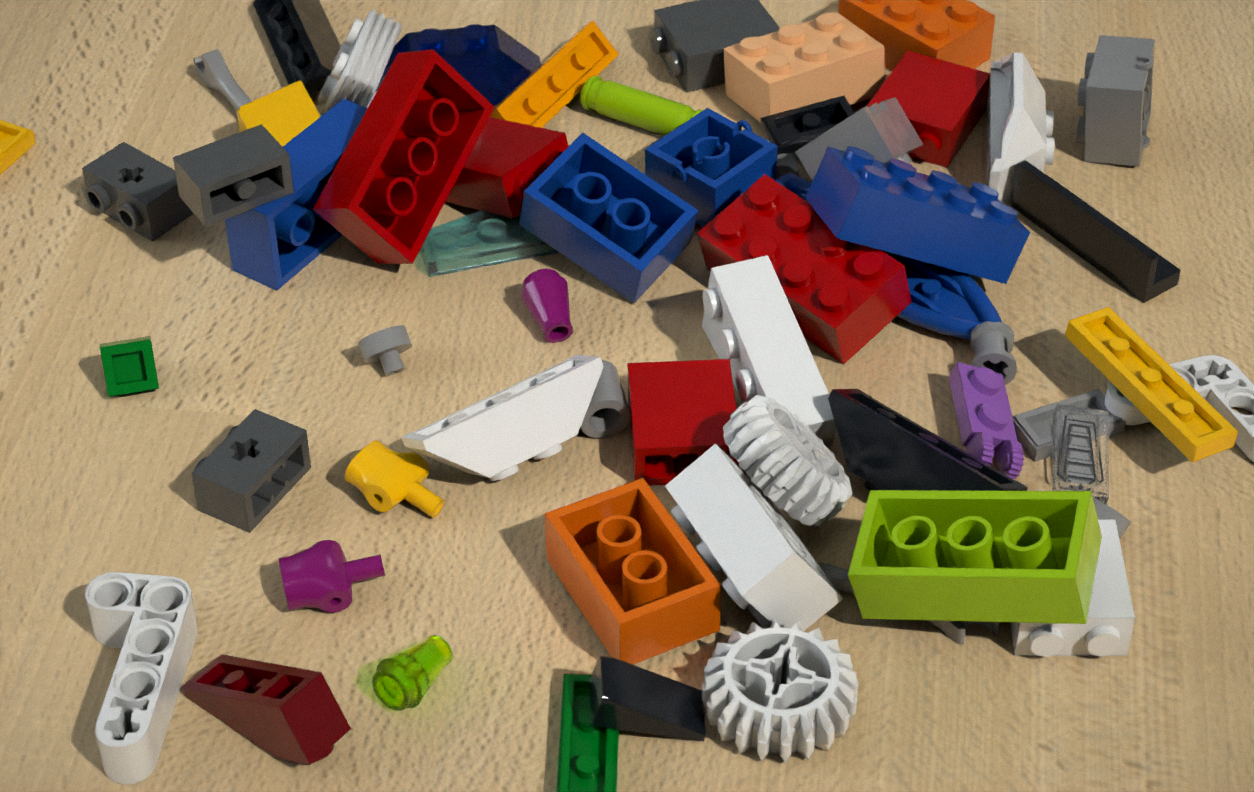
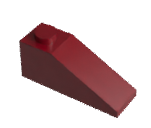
M222 654L181 687L186 698L276 758L311 765L327 757L333 751L334 744L351 730L322 672Z

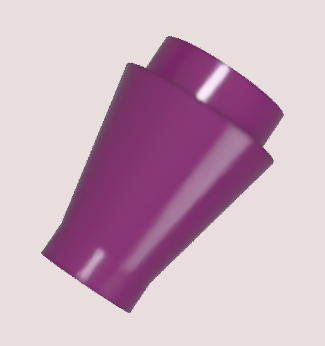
M540 269L532 272L523 281L521 299L543 331L545 339L551 343L562 342L573 333L570 321L568 283L553 269Z

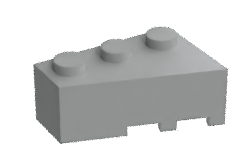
M896 97L879 104L875 103L870 107H863L795 151L813 182L827 147L846 151L848 146H853L874 156V160L888 163L891 158L910 164L913 161L909 153L924 144Z

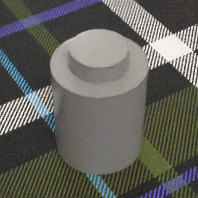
M602 360L604 367L581 425V430L586 435L599 439L619 434L627 427L630 421V411L618 371L612 363L606 360Z

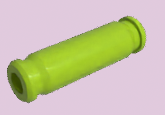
M592 76L587 79L580 96L581 105L585 110H595L600 115L664 136L703 111L700 109L695 111L688 105L611 80L603 81L599 76Z

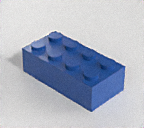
M342 99L283 146L290 157L294 193L225 219L233 271L277 291L343 235L317 214L313 208L368 108Z
M848 146L846 151L827 147L805 199L837 239L1003 284L1007 283L1030 232L1016 218L1018 215L1017 211L997 199L999 193L996 190L977 182H973L971 187L958 184L955 178L940 171L933 170L930 175L916 172V168L912 165L891 158L888 163L874 160L873 155L857 147Z

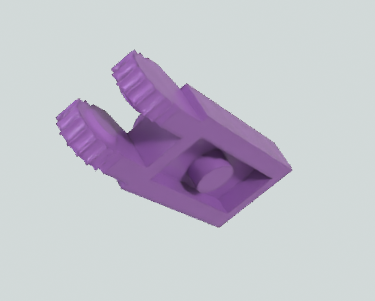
M957 362L950 372L949 382L962 446L966 447L968 454L989 466L995 454L997 466L1000 469L999 472L1014 480L1022 471L1024 454L1022 453V443H1019L1017 440L1003 374L994 372L986 367H975Z

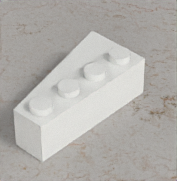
M766 255L711 268L708 289L703 290L702 293L704 305L702 328L719 359H730L733 385L742 402H748L756 395L773 398L778 404H783L789 412L796 414L806 426H810L813 433L823 440L826 447L832 446L836 425L828 401L829 393L769 256Z

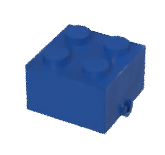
M706 108L645 149V175L699 210L696 223L705 227L764 174L776 180L778 146L753 133L751 126L745 120L735 123Z

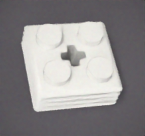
M376 9L369 11L364 22L357 18L355 19L345 42L342 43L334 59L331 75H328L318 96V100L325 103L321 116L342 99L349 100L363 107L367 106L372 94H374L401 32L402 25L400 21L394 23L392 17L386 19L384 13L377 15Z

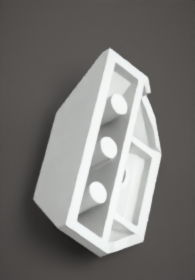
M1016 52L1002 57L1001 61L995 60L991 62L987 101L986 185L999 193L997 199L1003 204L1012 199L1016 164L1026 160L1043 172L1044 165L1053 164L1055 138H1051L1054 111L1046 110L1045 90L1024 54Z
M575 355L498 393L417 431L402 436L404 446L463 472L488 477L490 481L507 478L519 471L517 464L532 457L535 460L550 457L562 450V442L578 435L604 367L601 357Z

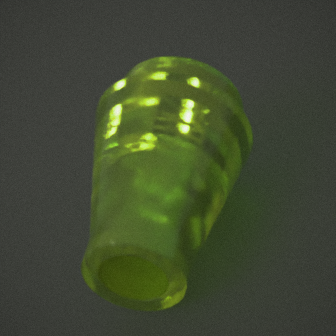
M430 635L423 642L382 660L378 664L376 673L372 678L373 690L378 699L385 706L396 711L418 706L444 667L452 661L453 653L449 644L437 635Z

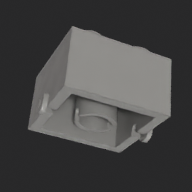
M1099 35L1095 53H1087L1085 78L1080 79L1078 90V106H1084V116L1079 117L1077 143L1085 144L1084 162L1140 166L1143 148L1148 147L1150 144V138L1146 135L1152 109L1155 39Z

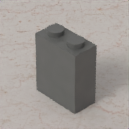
M696 0L654 10V28L650 29L649 37L655 54L662 56L670 76L676 77L688 93L725 84L723 48L738 44L747 37H760L779 31L780 27L759 0Z

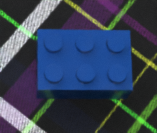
M582 133L524 191L519 225L626 299L635 303L690 244L699 210Z

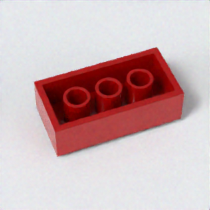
M435 50L398 53L313 210L377 264H413L495 107Z
M766 174L697 233L705 264L710 272L713 267L768 255L804 338L843 365L912 303L905 265L882 250L837 239L807 201Z

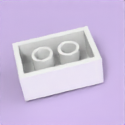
M714 444L665 485L677 503L671 509L675 518L689 534L693 535L697 532L701 542L696 545V548L707 563L717 572L722 568L723 573L727 577L722 582L724 589L742 609L748 607L752 615L765 629L770 628L772 622L776 619L779 626L783 628H791L799 621L804 632L844 599L768 496H764L761 489L751 482L750 477L717 444Z

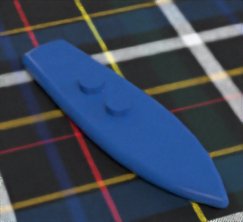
M787 173L775 180L807 201L805 198L811 187V181L793 173ZM885 252L905 265L912 303L897 315L898 317L920 327L971 340V331L977 325L986 321L1002 322L998 311L986 293L969 274Z

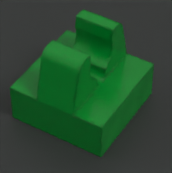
M151 336L100 344L108 397L159 389Z

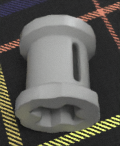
M983 322L971 331L970 348L975 354L971 365L986 367L994 372L1003 374L1005 385L1010 383L1017 373L1016 360L1010 353L1014 342V332L1010 326L1003 322Z

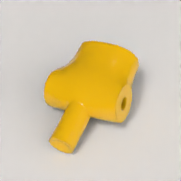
M374 440L351 460L346 469L345 480L357 487L363 493L370 506L379 512H387L405 499L434 518L440 513L445 504L444 499L421 485L429 475V467L425 459L415 452H398L388 448L380 441Z

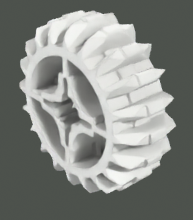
M760 395L754 396L748 402L741 404L730 415L729 421L723 426L725 444L729 447L730 455L738 461L739 468L746 472L751 482L761 489L764 496H768L778 509L785 510L792 519L799 520L802 524L820 527L826 520H831L845 506V502L852 496L850 479L845 474L844 467L835 459V454L824 445L822 439L813 433L810 426H806L796 414L789 412L783 404H778L773 398Z
M774 619L770 628L762 629L752 622L747 635L732 630L728 643H717L716 650L713 652V658L708 659L707 665L704 668L702 700L705 701L709 724L718 726L721 741L735 739L739 754L750 748L757 749L761 762L768 753H779L786 763L792 752H799L809 760L812 752H814V746L829 751L831 744L834 742V737H844L845 731L849 727V721H852L853 715L856 714L859 682L856 678V672L853 671L851 657L849 654L841 653L838 639L823 641L820 628L806 633L802 631L799 621L791 628H783Z

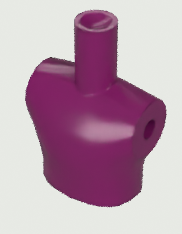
M322 540L300 553L279 558L289 611L300 608H318L330 613L343 611L352 603V583L385 576L381 554L347 561L340 544L333 540Z

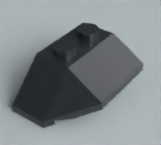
M859 389L831 390L828 401L848 470L865 480L863 486L867 490L1027 491V486L992 468L880 403Z

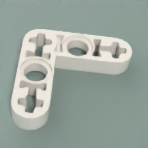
M1207 355L1169 364L1238 431L1235 443L1254 462V415L1241 414L1231 409L1233 407L1243 408L1254 414V384L1237 365L1222 356ZM1111 382L1108 384L1104 401L1108 411L1115 416L1123 418L1122 420L1126 421L1125 425H1139L1151 422Z

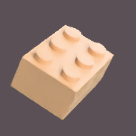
M838 12L823 13L817 19L798 25H785L779 31L760 37H747L738 44L723 48L726 96L759 123L762 117L843 95L849 104L852 105L873 98L885 82V46Z

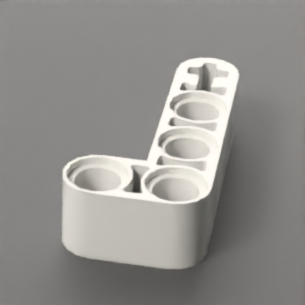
M112 572L102 574L93 579L86 588L85 598L96 640L106 646L122 648L96 722L95 735L106 776L115 783L127 785L145 780L152 774L157 765L198 635V625L192 592L188 583L184 580L172 576Z

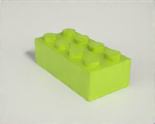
M870 490L848 572L862 618L1086 624L1102 539L1092 492Z

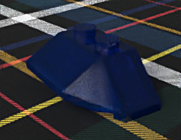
M472 24L464 28L443 30L429 28L421 32L407 33L395 44L375 92L379 89L398 53L435 50L493 106H497L541 65L538 55L496 25L483 26Z

